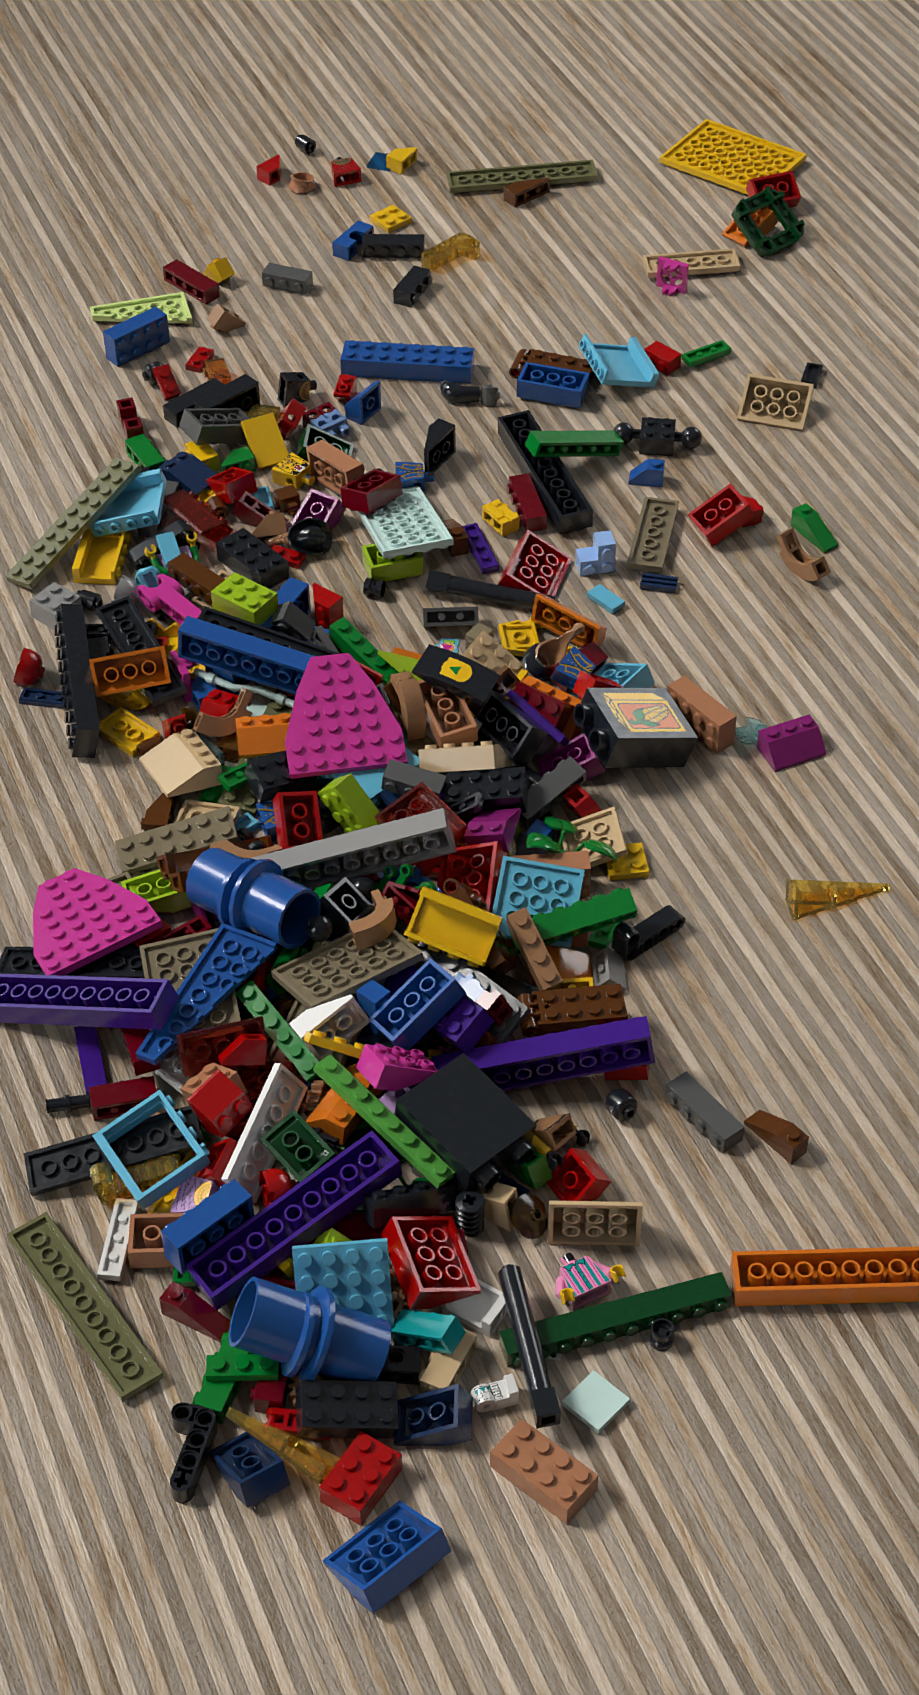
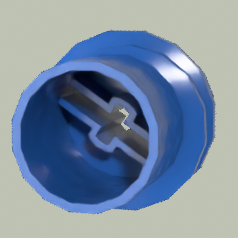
M210 848L194 861L188 873L186 894L190 902L217 915L221 924L224 923L266 938L287 949H296L309 939L306 932V924L311 917L321 914V901L318 894L312 889L285 878L281 866L271 859H243L221 848Z
M254 1276L247 1281L240 1293L229 1328L230 1346L281 1362L282 1375L292 1378L299 1371L300 1380H314L317 1374L338 1381H376L385 1364L391 1340V1326L388 1320L336 1304L332 1289L318 1286L310 1293L301 1292Z

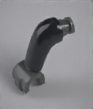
M443 381L440 384L442 396L452 403H473L480 400L482 405L495 406L497 400L500 399L498 388L492 387V385L481 386L480 390L479 386H461L449 381Z

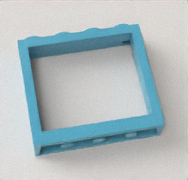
M158 1090L92 1135L142 1210L211 1164L207 1157L210 1152L204 1143H197L195 1139L198 1138V1135L191 1126L189 1128L185 1126L186 1118L180 1110L176 1112L173 1109L176 1104L169 1095L165 1097L161 1090ZM164 1108L197 1156L142 1193L109 1144Z

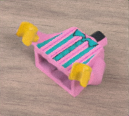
M567 1253L561 1258L564 1266L559 1269V1277L556 1279L555 1296L561 1300L562 1305H565L566 1301H568L570 1309L573 1311L610 1294L611 1279H613L614 1283H617L619 1281L618 1277H625L626 1273L620 1264L608 1267L593 1261L589 1256L576 1260L572 1253Z

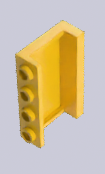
M88 528L82 535L72 566L74 583L116 585L118 578H121V566L125 564L124 556L128 553V544L131 543L132 539L131 533L122 531V533L94 537Z
M422 887L416 908L404 935L408 936L407 940L415 944H419L420 941L428 944L427 948L435 952H439L440 949L448 952L447 956L455 960H459L460 957L468 960L467 964L475 968H479V965L485 966L503 917L428 887Z

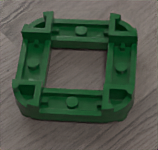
M771 186L745 200L744 198L741 199L731 213L735 223L760 257L771 256L797 243L804 235L803 226L805 223L803 219L799 221L783 199L785 193L782 190L779 192L771 189ZM770 207L785 230L772 237L768 236L765 238L751 215Z

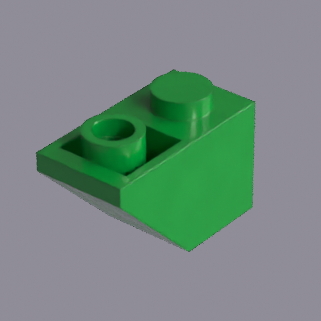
M248 446L232 450L222 463V472L232 467L255 472V457Z

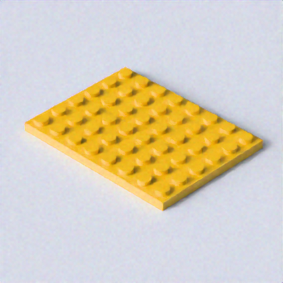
M705 119L659 157V163L739 191L742 194H747L746 186L750 179L794 171L807 159V154Z

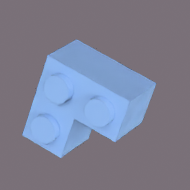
M611 530L593 533V547L576 549L575 563L580 576L615 571L616 542Z

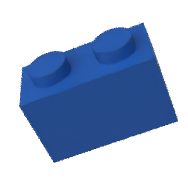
M379 380L364 388L345 404V417L362 425L381 409Z

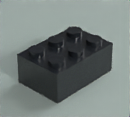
M286 750L248 759L244 772L259 804L273 801L278 792L313 791L317 776L290 779Z

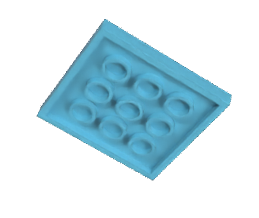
M503 856L492 911L493 914L503 917L499 930L505 934L507 939H512L506 924L507 915L525 907L532 918L535 914L542 912L547 914L560 906H564V908L572 906L574 902L580 899L585 870ZM573 937L549 944L548 946L570 950Z
M387 1238L292 1246L296 1291L310 1293L318 1286L332 1289L336 1304L388 1320L390 1326H394Z

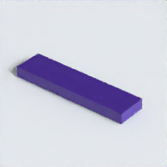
M474 523L463 526L468 536V547L482 574L499 571V564L478 524Z
M510 690L506 694L560 744L566 746L570 742L562 732L518 693Z
M77 1026L74 1027L87 1094L89 1093V1087L107 1083L96 1027Z

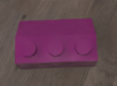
M810 714L758 731L757 748L774 771L826 755L819 726Z

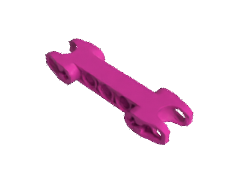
M165 574L156 576L157 584L159 585L157 587L149 588L145 585L136 587L137 595L146 608L151 612L161 609L180 625H182L187 616L198 618L202 612L184 597L182 586L175 579Z

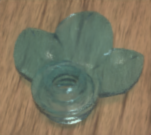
M746 717V726L736 728L735 736L741 738V743L755 744L758 740V731L768 728V726L762 724L758 719Z

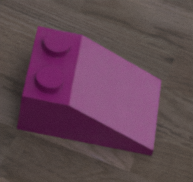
M311 488L288 527L287 532L297 521L306 518H320L328 523L330 530H332L339 523L346 508L342 507L340 499Z
M584 733L570 740L566 746L561 745L536 759L542 776L549 771H553L561 760H566L570 756L586 771V780H590L606 771L596 752L591 751L589 741Z
M521 809L481 811L468 823L464 835L467 845L498 841L505 852H509Z

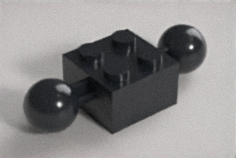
M642 417L641 429H634L626 422L619 423L614 428L615 432L624 441V444L630 443L633 439H640L639 454L673 456L674 441L682 442L685 447L690 449L698 447L702 442V433L696 427H687L683 432H675L676 419Z
M344 877L321 897V914L311 917L306 924V932L309 938L322 942L327 940L332 935V932L338 938L349 932L348 922L364 918L374 908L370 901L372 900L371 891L376 890L375 883L367 877H359L351 883Z

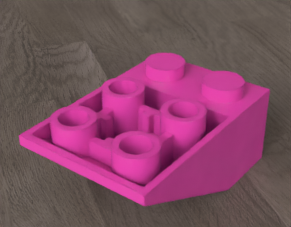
M378 1043L375 1045L365 1044L356 1067L375 1089L397 1091L420 1083L438 1071L434 1063L429 1061L420 1050H404L398 1046L389 1048Z

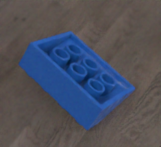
M399 1500L322 1561L353 1597L374 1614L437 1562L441 1561L451 1552V1548L441 1527Z

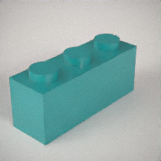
M402 1309L394 1321V1326L391 1327V1336L398 1346L413 1345L421 1347V1350L453 1354L466 1333L460 1324V1320L454 1315H442L435 1312L427 1313L418 1310Z

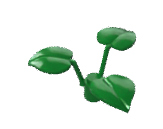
M545 817L544 822L546 825L553 829L561 830L559 843L552 841L550 837L541 833L532 832L528 835L527 848L537 847L551 850V853L566 852L561 849L565 832L575 834L577 828L569 821ZM589 839L588 842L583 841L574 851H580L585 847L610 857L616 862L618 859L610 845L594 839Z

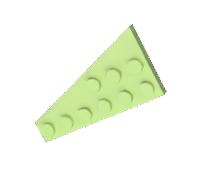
M184 292L90 307L93 321L123 322L156 306L167 314L168 323L193 324Z

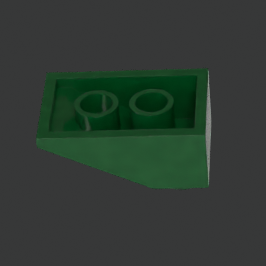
M307 424L300 436L296 453L297 456L308 462L306 447L324 440L347 455L352 456L354 444Z
M295 1110L260 1138V1141L287 1173L295 1179L297 1184L337 1156Z

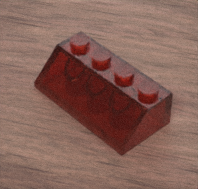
M182 489L164 496L163 503L185 520L200 535L214 543L229 536L233 531V528L228 525L230 522L222 516L218 517L220 513L213 508L209 509V504L202 499L199 500V495L195 492H187Z
M263 1016L176 1035L178 1060L183 1076L185 1078L195 1076L212 1062L221 1065L218 1061V1055L241 1034H263L267 1039ZM268 1043L266 1047V1059H270Z

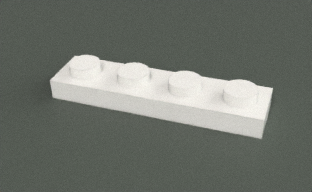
M116 1198L97 1272V1277L100 1280L121 1281L128 1254L130 1214H137L139 1208L136 1200Z

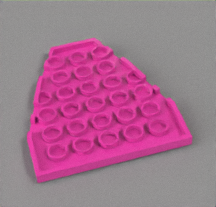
M349 653L310 657L296 692L285 739L290 779L381 769L387 767L390 759L408 764L402 728L374 682Z
M74 868L38 885L33 911L34 957L45 975L64 976L164 926L146 899L106 878Z

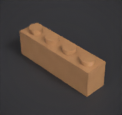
M522 908L507 915L506 924L539 991L561 989L563 980L527 908Z

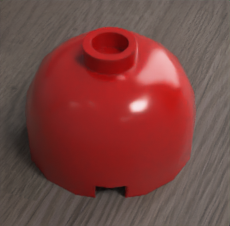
M23 648L13 683L27 686L36 683L39 677L43 678L46 667H42L43 660L37 652Z
M274 1168L259 1171V1186L262 1185L263 1193H261V1198L265 1208L297 1185L295 1179L291 1180L288 1173L282 1169Z

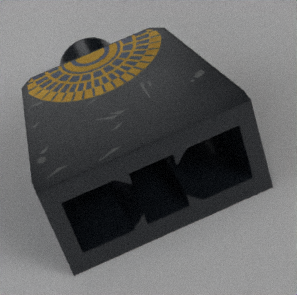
M281 372L277 400L284 408L293 398L300 403L306 402L309 399V392L317 389V383L315 380H310L303 372Z

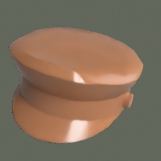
M297 172L290 175L292 180L289 183V189L292 192L303 194L315 188L313 175L306 172Z

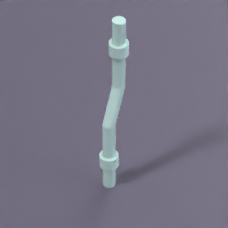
M195 668L193 671L194 675L205 679L207 683L212 685L217 684L233 692H241L243 687L253 693H258L275 700V703L281 706L286 705L293 708L294 701L282 693L277 694L261 686L233 684L217 677V674L213 672H206L199 668Z

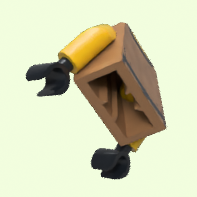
M570 1113L540 1118L534 1122L536 1129L531 1144L535 1147L536 1152L544 1155L545 1158H549V1168L552 1170H557V1165L562 1166L563 1162L562 1154L558 1152L552 1153V1151L559 1149L574 1135L577 1136V1145L585 1147L589 1143V1131L577 1130L578 1127L573 1124Z

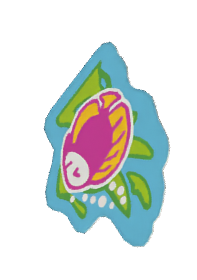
M442 638L440 643L435 646L458 653L457 646L459 645V640Z

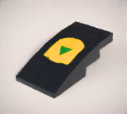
M430 644L411 672L443 693L448 690L462 700L466 696L480 706L483 705L501 676L465 656Z

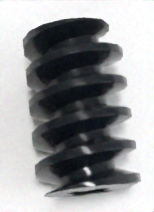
M475 1191L461 1192L455 1199L456 1228H463L465 1235L476 1237L484 1229V1196Z

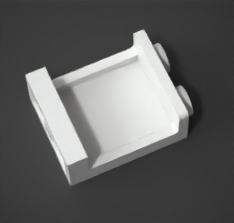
M477 1279L482 1290L480 1294L442 1305V1312L447 1315L456 1316L461 1323L490 1338L508 1311L503 1292Z

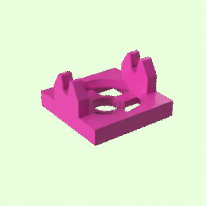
M662 256L658 258L656 286L662 287L663 295L668 292L670 297L675 295L676 292L683 294L687 292L689 264ZM675 272L677 277H672L670 273ZM662 274L668 276L670 283L664 280ZM677 279L683 280L681 284L675 285Z
M176 650L169 652V660L188 691L187 694L182 695L184 701L190 702L192 701L191 686L195 679H190L188 669L193 668L197 663L178 657Z

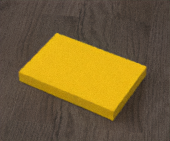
M273 412L241 421L242 429L251 453L255 457L258 470L277 465L289 455Z
M122 707L99 722V735L132 757L138 754L136 745L140 744V741L157 735L161 738L159 731Z

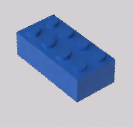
M155 306L104 330L103 338L106 358L119 367L169 343L167 314Z
M526 362L517 379V397L570 406L572 408H581L589 390L590 373Z
M430 958L368 1020L394 1046L410 1050L466 992L454 977Z
M234 1179L230 1183L221 1186L210 1197L204 1198L193 1209L184 1212L176 1221L167 1224L161 1230L165 1258L182 1275L186 1273V1265L254 1216L252 1195Z

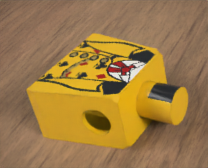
M292 452L272 468V481L278 485L285 487L294 485L296 489H299L303 484L312 485L315 481V476L311 475L310 463Z

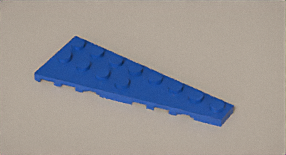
M222 923L177 990L179 997L163 1029H151L135 1053L136 1057L157 1065L277 950V943Z

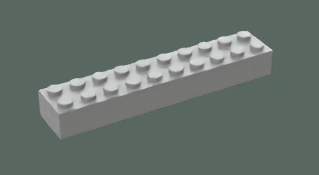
M444 808L256 856L252 859H271L281 866L285 878L309 889H315L326 884L338 883L344 877L349 880L384 871L386 866L394 865L400 867L405 864L456 852V846L450 823Z

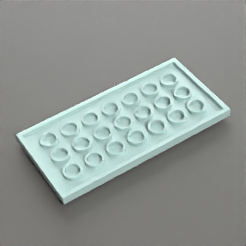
M419 486L403 488V495L385 504L384 507L376 509L371 514L356 511L383 558L393 559L399 555H412L414 552H428L431 549H444L454 545L451 534Z

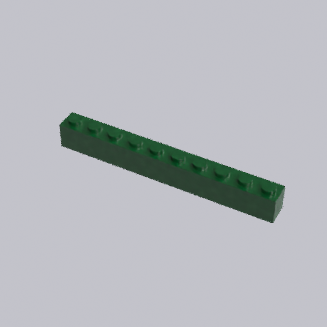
M719 1272L535 1321L544 1358L546 1359L551 1355L566 1354L574 1349L588 1348L596 1343L611 1342L622 1336H633L638 1332L651 1330L652 1323L660 1318L668 1319L673 1324H677L685 1319L699 1318L711 1312H722L730 1308L732 1294L723 1273ZM512 1328L499 1331V1345L507 1367L521 1366Z

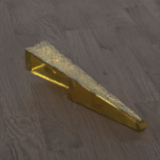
M786 879L785 900L791 918L798 920L808 915L817 914L827 909L857 901L858 899L889 891L890 883Z
M229 1407L227 1418L318 1484H322L341 1458L328 1452L326 1449H321L275 1426H269L235 1408Z

